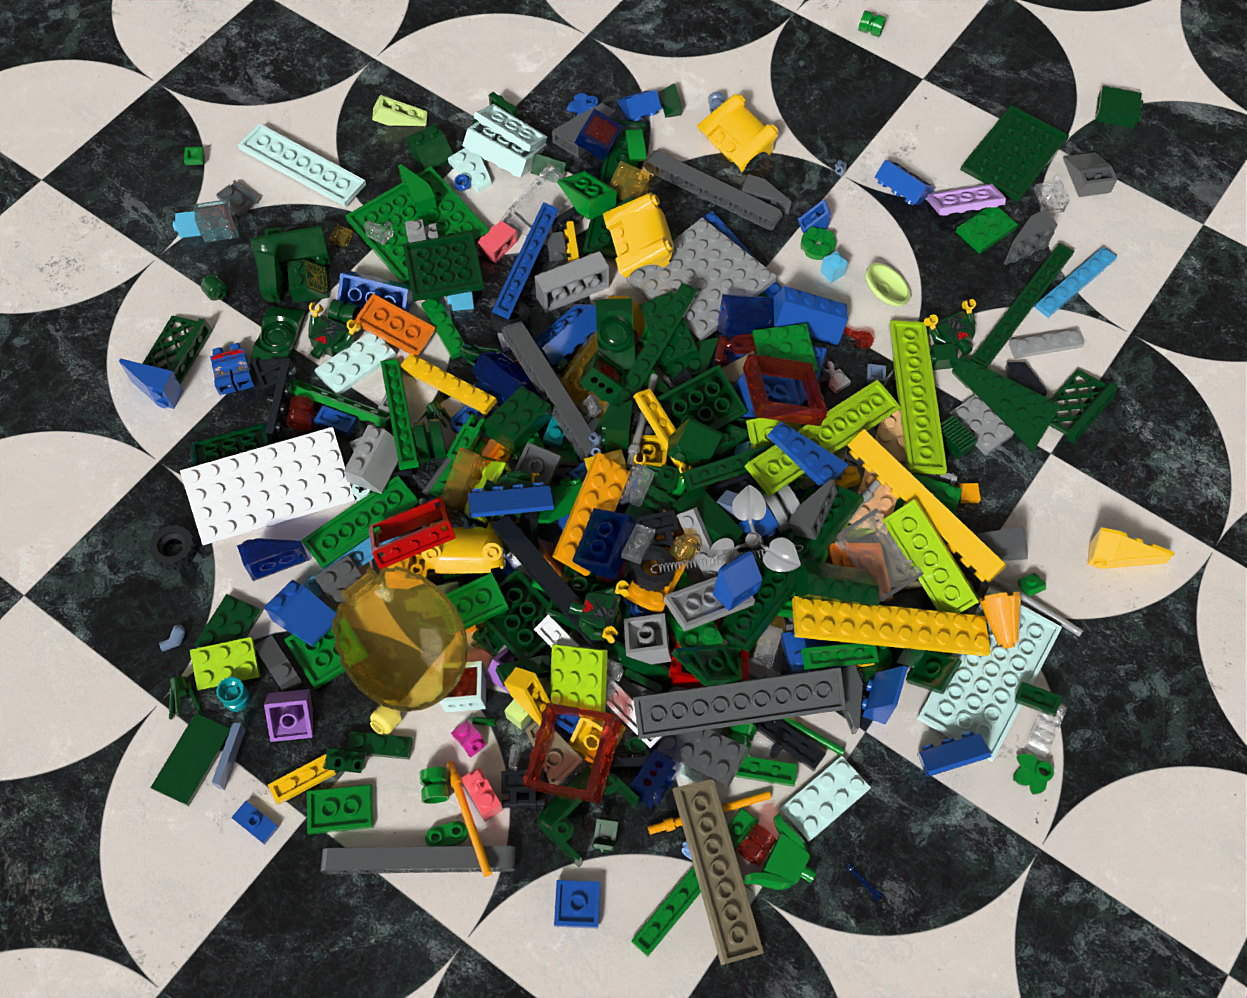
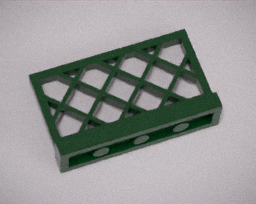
M171 316L142 364L154 365L157 368L173 371L178 383L181 384L213 330L205 319L199 318L198 321ZM175 322L181 323V326L172 330ZM194 326L192 331L187 333L186 329ZM181 331L184 332V335L175 338L174 334ZM172 337L173 340L163 343L166 338ZM186 340L183 346L178 347L177 343ZM175 345L176 349L166 352V348ZM163 350V355L156 358L154 357L156 353ZM177 354L175 359L170 362L169 357ZM166 359V364L160 367L157 366L158 362Z
M1077 369L1051 398L1055 402L1064 400L1065 406H1061L1059 411H1067L1068 416L1059 417L1057 413L1050 427L1068 436V441L1074 444L1115 397L1118 385L1112 382L1107 385ZM1079 376L1082 379H1084L1086 383L1076 384L1075 379ZM1097 386L1102 390L1101 392H1092L1091 387ZM1087 387L1089 393L1079 394L1078 388ZM1074 389L1075 394L1066 395L1065 390ZM1081 398H1090L1091 403L1082 404ZM1077 399L1079 405H1069L1068 400ZM1080 409L1081 415L1072 416L1071 410ZM1070 421L1071 426L1067 429L1060 422Z

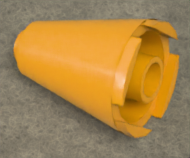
M1007 592L984 596L985 599L979 598L998 645H1002L1003 649L1014 648L1015 643L1019 642L1020 592H1013V596H1008Z

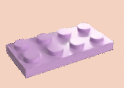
M993 184L927 195V201L939 215H949L955 212L963 213L973 209L981 210L986 207H998V205H1004L1006 198Z

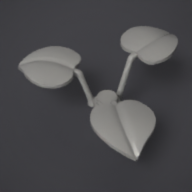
M747 485L735 497L732 503V511L739 520L746 521L749 519L751 533L746 536L744 544L737 545L736 547L729 538H722L716 541L711 546L707 555L709 559L707 558L708 569L718 571L724 564H729V554L733 556V553H739L737 550L744 547L752 549L762 547L767 550L763 556V562L773 571L786 572L800 567L801 562L797 550L790 540L776 538L771 541L769 547L763 544V538L760 534L756 533L752 519L761 520L764 518L766 502L762 494L755 487ZM730 555V563L733 562V559H732V556H731V555Z

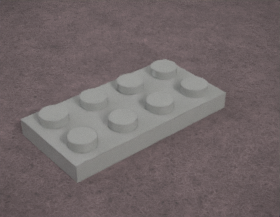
M717 576L665 595L663 601L683 631H687L754 605L755 599L751 596L732 610H727L712 595Z

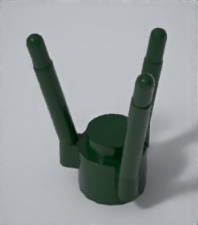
M464 344L460 348L461 357L465 358L467 363L484 375L485 371L474 362L480 356L478 350L499 352L500 349Z
M438 401L430 402L426 406L428 423L430 419L439 418L444 428H447L448 425L443 416L449 422L451 417Z
M176 676L170 679L169 719H173L174 699L176 714L179 715L180 697L185 696L187 691L199 715L203 716L204 713L193 691L192 683H187L185 676Z

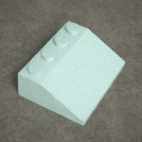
M479 121L467 129L463 146L470 152L482 156L483 159L495 163L499 168L511 172L512 175L520 178L532 167L535 153H542L547 146L544 143L529 152L525 151L519 145L508 141L506 137L495 133L493 129L482 125Z

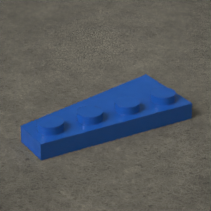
M780 422L767 435L820 487L829 480H834L849 465L783 422Z

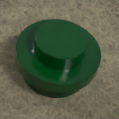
M638 736L628 739L626 742V752L629 755H643L645 753L646 743L642 739L639 740Z

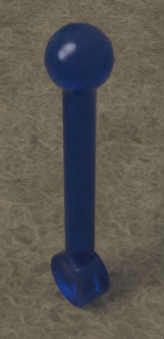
M847 864L846 870L852 872L873 894L875 900H880L882 893L875 891L855 870L853 864Z

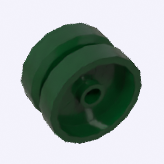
M439 418L429 420L430 432L426 431L423 421L413 423L415 447L421 464L431 461L430 450L432 449L437 460L447 459Z

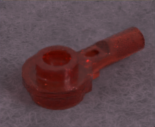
M845 326L843 333L855 339L856 345L859 348L867 349L873 345L874 338L869 332H857Z

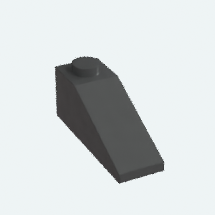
M748 174L742 191L789 215L792 201L765 179Z
M834 480L826 482L798 506L794 515L790 517L789 525L795 536L817 539L838 493Z
M272 635L255 645V649L283 692L291 691L302 684L299 676Z
M855 665L841 669L846 710L842 711L852 735L856 734L860 727L863 686L862 673L860 670L857 671Z

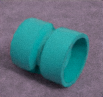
M228 677L218 684L216 689L217 696L228 710L238 712L248 706L250 693L241 680L235 677Z

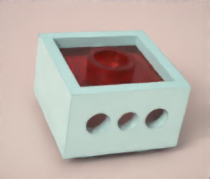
M482 661L441 664L440 704L445 712L486 709V669Z

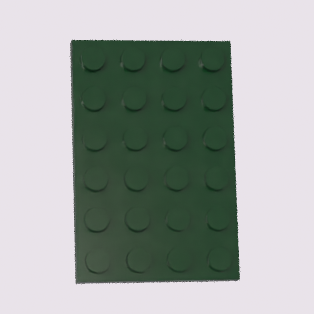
M1011 105L962 164L960 170L986 185L993 184L999 192L1019 202L1067 141L1069 135Z

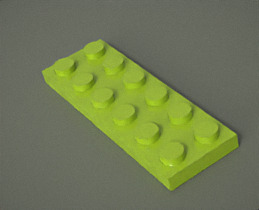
M917 499L912 500L882 520L938 611L960 614L980 602V599Z

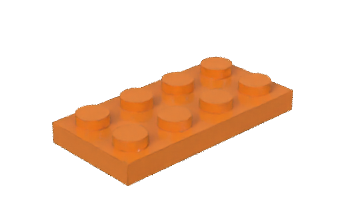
M372 294L354 323L360 324L364 330L419 357L436 331V327L375 294Z

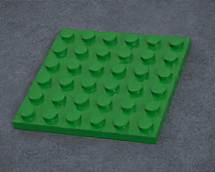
M431 166L416 175L426 181L432 190L436 191L438 200H436L437 208L417 214L402 182L345 215L350 225L400 283L410 284L403 248L404 243H409L405 222L422 219L424 227L436 223L438 238L472 232L475 244L490 231Z

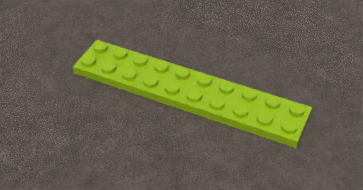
M890 320L889 331L898 402L901 406L900 418L907 470L910 473L945 475L947 465L926 325L924 322Z
M877 379L797 432L830 453L835 454L848 445L863 429L869 431L899 411L901 406ZM774 445L745 465V468L769 497L805 474L777 445Z

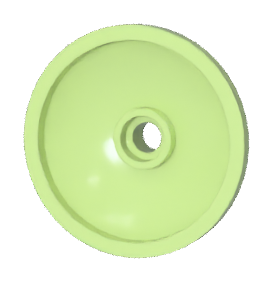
M881 263L869 265L865 271L867 285L874 296L891 306L906 305L910 300L911 294L905 280L887 265Z

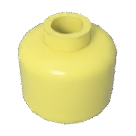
M382 703L371 714L370 725L379 734H390L401 722V711L395 704Z

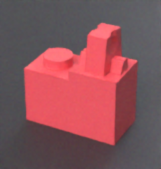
M480 767L461 778L465 789L484 822L503 811L501 803Z

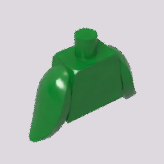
M778 813L773 817V821L779 836L762 871L745 875L744 884L784 890L789 889L791 885L797 884L800 877L811 883L817 871L806 866L810 855L807 853L808 848L804 839Z

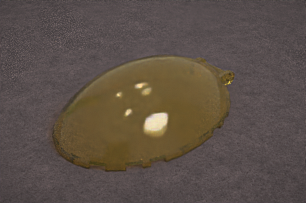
M395 566V568H383L377 574L370 567L363 577L346 591L343 589L340 592L346 602L338 605L336 616L332 618V633L335 634L336 641L334 646L341 658L340 662L356 687L376 703L393 710L408 712L429 708L448 696L463 675L467 662L468 644L462 619L449 598L423 575Z

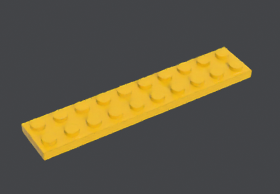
M794 596L792 599L794 635L798 638L988 656L991 653L985 616L884 605L877 607L803 599L798 596Z

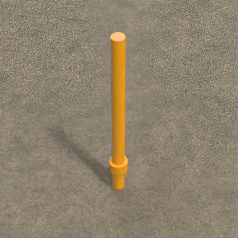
M448 761L445 765L449 774L450 786L454 788L483 875L488 877L492 874L462 788L461 776L457 774L454 762Z
M769 791L721 804L723 813L769 800L771 799V794ZM672 817L666 818L661 823L648 826V831L650 835L665 830L669 832L675 830V827L681 826L682 822L680 817L674 819Z

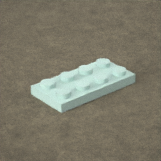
M494 104L475 113L474 118L482 125L493 129L495 133L501 134L508 141L519 145L525 151L529 152L546 143L547 136Z
M368 332L352 343L350 348L339 352L317 367L315 373L333 393L341 395L380 368V361L391 360L396 354L383 339Z
M841 756L782 806L779 811L804 840L809 843L867 793L871 787Z

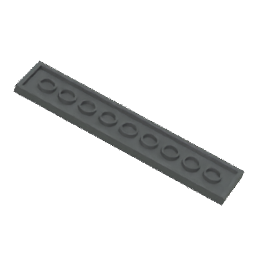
M840 667L744 680L723 685L702 686L633 696L639 740L846 710Z

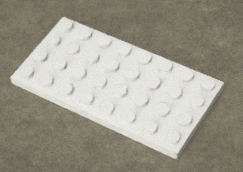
M333 427L180 470L202 545L355 501L351 485L347 482L344 474L345 465Z

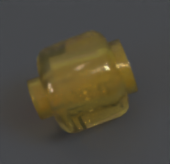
M688 534L677 536L669 548V552L673 555L675 562L678 561L680 564V561L684 563V560L686 562L694 560L699 552L698 541Z

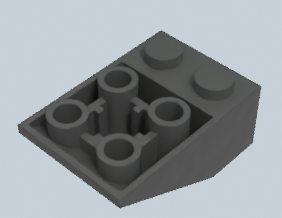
M1097 153L1063 157L1078 197L1112 192L1118 179L1112 166Z
M1046 209L1032 215L1013 241L1004 261L1005 265L1011 262L1015 263L1020 258L1030 256L1035 251L1044 250L1049 246V242L1058 224Z

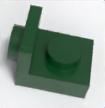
M488 626L480 629L477 628L471 637L473 641L470 644L473 647H480L493 657L497 655L503 645L502 641Z

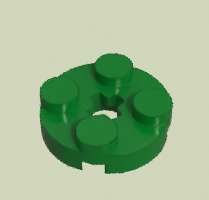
M810 227L803 234L800 247L807 257L814 260H822L834 252L836 240L833 232L822 228Z

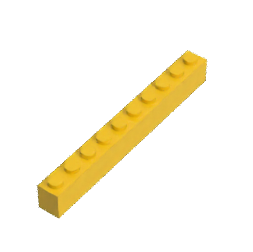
M865 429L847 445L850 449L849 454L855 460L861 459L864 462L862 466L869 473L873 471L877 475L875 479L883 487L885 485L890 487L891 490L889 492L897 500L901 498L905 502L903 506L917 499L939 536L947 543L946 547L953 554L957 552L962 557L960 561L967 568L971 566L976 571L974 575L980 581L986 580L990 583L1006 568V564Z

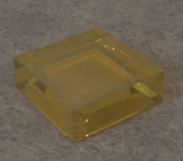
M337 225L329 239L331 242L346 247L353 236V230Z

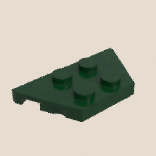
M718 337L694 342L698 350L696 354L666 367L660 357L657 364L667 377H670L671 380L685 369L693 377H696L710 369L709 366L714 359L715 349L719 346Z
M734 644L675 648L672 652L673 657L704 686L739 682L742 679V670L740 668L742 658H739L741 648Z

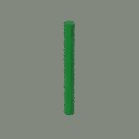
M792 718L779 719L792 729L840 756L844 753L845 748Z

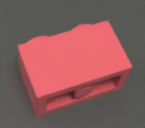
M500 220L491 227L485 236L479 239V253L493 263H496L517 243V231Z

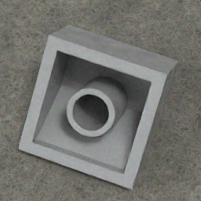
M665 613L624 619L625 647L628 657L648 664L671 662L669 631Z

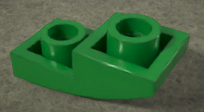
M642 129L625 130L629 162L646 161Z

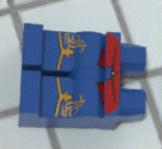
M239 343L231 344V351L224 352L221 347L214 348L213 355L210 356L215 378L214 383L219 395L236 392L235 385L238 391L255 387L247 356ZM249 380L246 384H240V383H239V382H243V381ZM230 385V387L227 389L221 388Z

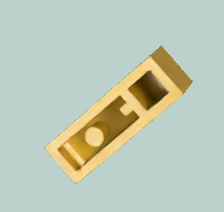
M515 667L504 684L517 703L541 728L545 729L556 712L536 674Z

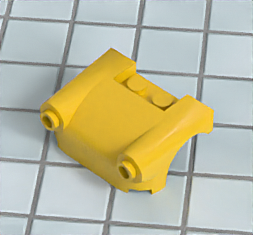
M733 94L696 126L700 133L703 132L711 144L730 162H734L739 170L743 172L749 161L757 154L766 152L770 155L772 153L774 141L778 137V130L773 124L765 126L745 107L744 103L746 101L743 96Z
M645 194L603 213L606 227L611 232L617 253V258L615 259L619 273L625 278H628L634 270L642 266L659 265L663 268L670 263L669 260L672 257L674 245L665 215L658 207L660 202L655 194Z
M490 521L487 528H454L455 539L421 553L425 559L426 570L430 568L435 569V573L452 574L491 573L492 568L500 567V569H503L506 566L505 544L491 529V525L496 521Z

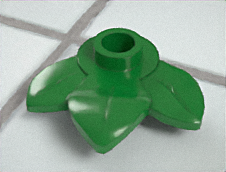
M1032 754L1018 755L1016 759L1021 768L1013 775V781L1021 786H1029L1032 795L1045 791L1047 782L1054 776L1052 765L1046 761H1039ZM1039 769H1043L1046 775H1042Z

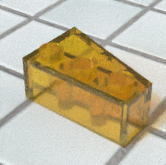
M460 447L441 495L445 504L456 509L465 510L468 494L472 493V489L481 481L484 468L489 465L490 461H496V459L481 452Z

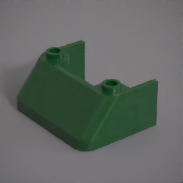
M590 765L585 768L538 817L540 830L578 868L582 865V859L566 843L574 833L573 825L568 818L597 788L606 795L614 794L617 791L635 809L639 807V797L615 774L597 765Z

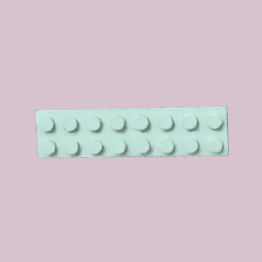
M260 123L238 144L239 149L344 207L366 185L364 179Z

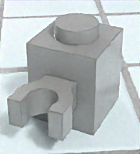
M422 219L405 222L409 243L426 240V238H438L436 223L424 227Z

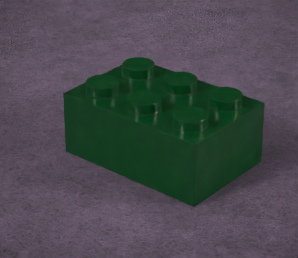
M521 386L485 421L486 435L516 454L552 418L551 404L524 386Z

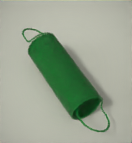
M476 716L471 718L473 719V724L495 727L494 718Z

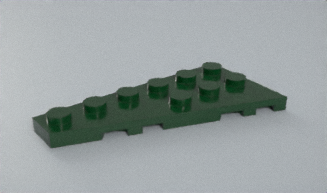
M960 356L952 369V374L966 388H969L1014 432L1016 437L1034 453L1061 408V404L963 356Z

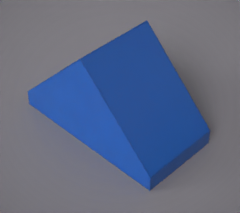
M823 199L798 218L803 233L807 232L810 227L828 229L831 212L826 200Z

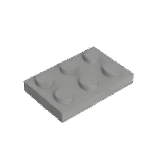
M976 394L951 411L947 416L955 415V417L962 420L965 428L975 434L978 440L976 447L985 456L1014 435V432Z

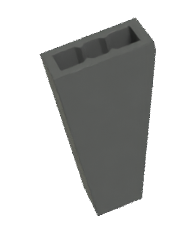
M603 103L593 107L555 128L552 131L553 143L579 158L613 124L615 110Z
M1023 526L975 534L1002 561L1028 559L1027 541ZM957 552L951 553L953 557L955 556L956 563H962L960 561L962 557Z

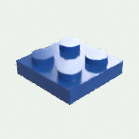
M556 880L554 927L598 929L600 882Z

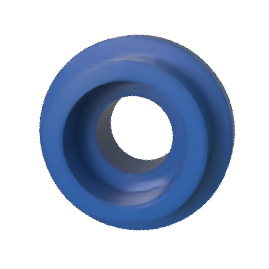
M459 174L454 180V185L457 190L465 191L470 187L471 179L465 174Z

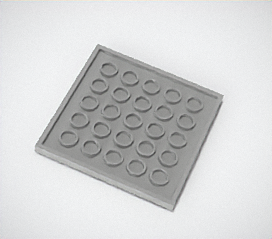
M703 218L673 240L674 251L667 266L663 268L659 265L642 266L634 270L627 278V282L649 300L670 291L675 295L682 282L697 289L698 294L684 316V320L689 331L698 338V341L705 340L744 308L747 303L777 281V276Z

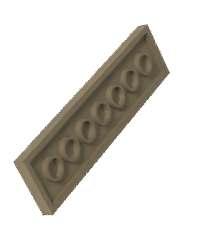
M714 779L673 788L721 965L763 954L764 952Z

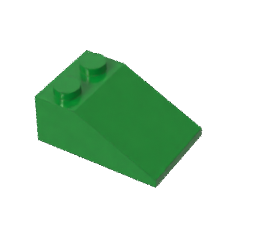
M586 171L557 180L558 185L577 212L588 220L603 215V213L616 206L617 191Z
M569 477L560 480V484L551 489L554 510L537 511L538 523H551L570 514L584 479L577 477L571 480Z

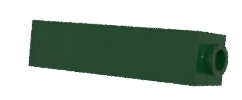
M702 487L686 491L673 505L672 510H674L675 516L680 512L697 507L712 544L722 538L731 539L735 547L743 543L741 540L743 535L741 528Z

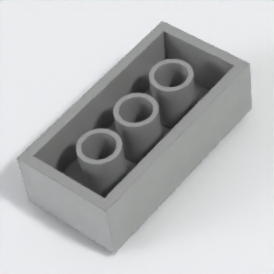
M600 251L535 276L536 297L544 312L547 313L609 288V266Z

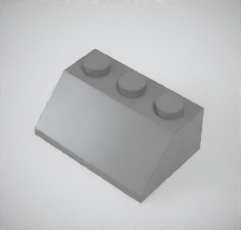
M368 425L344 469L347 482L383 494L398 465L394 436L386 430Z

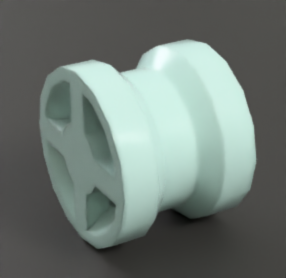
M355 484L352 485V492L357 502L373 492Z

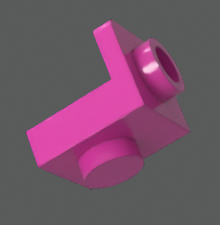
M468 720L451 732L453 738L463 747L470 758L486 746L480 733Z

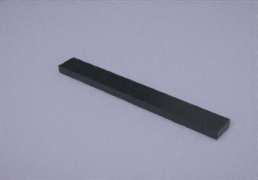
M508 514L493 523L491 529L587 643L593 647L602 641L591 640L578 626L580 615L569 613L572 600L580 603L582 601Z

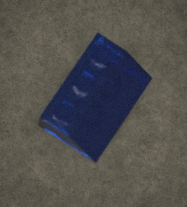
M722 294L717 330L724 335L753 337V330L775 328L773 298Z
M501 351L481 353L471 371L478 380L488 384L492 391L502 395L505 401L521 386H524L531 392L535 389L524 369Z
M593 508L572 561L597 576L616 580L637 528L631 515Z

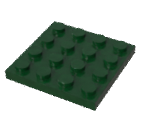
M472 232L403 244L413 302L484 290Z

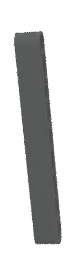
M654 150L643 164L648 172L765 229L773 230L783 216L778 208L659 151Z
M518 321L503 327L502 334L505 341L541 398L551 404V414L579 458L584 462L585 458L593 456L591 454L592 441L589 440V436L592 433L591 429L524 324Z
M474 846L322 849L321 873L482 872ZM483 846L492 872L515 871V847Z

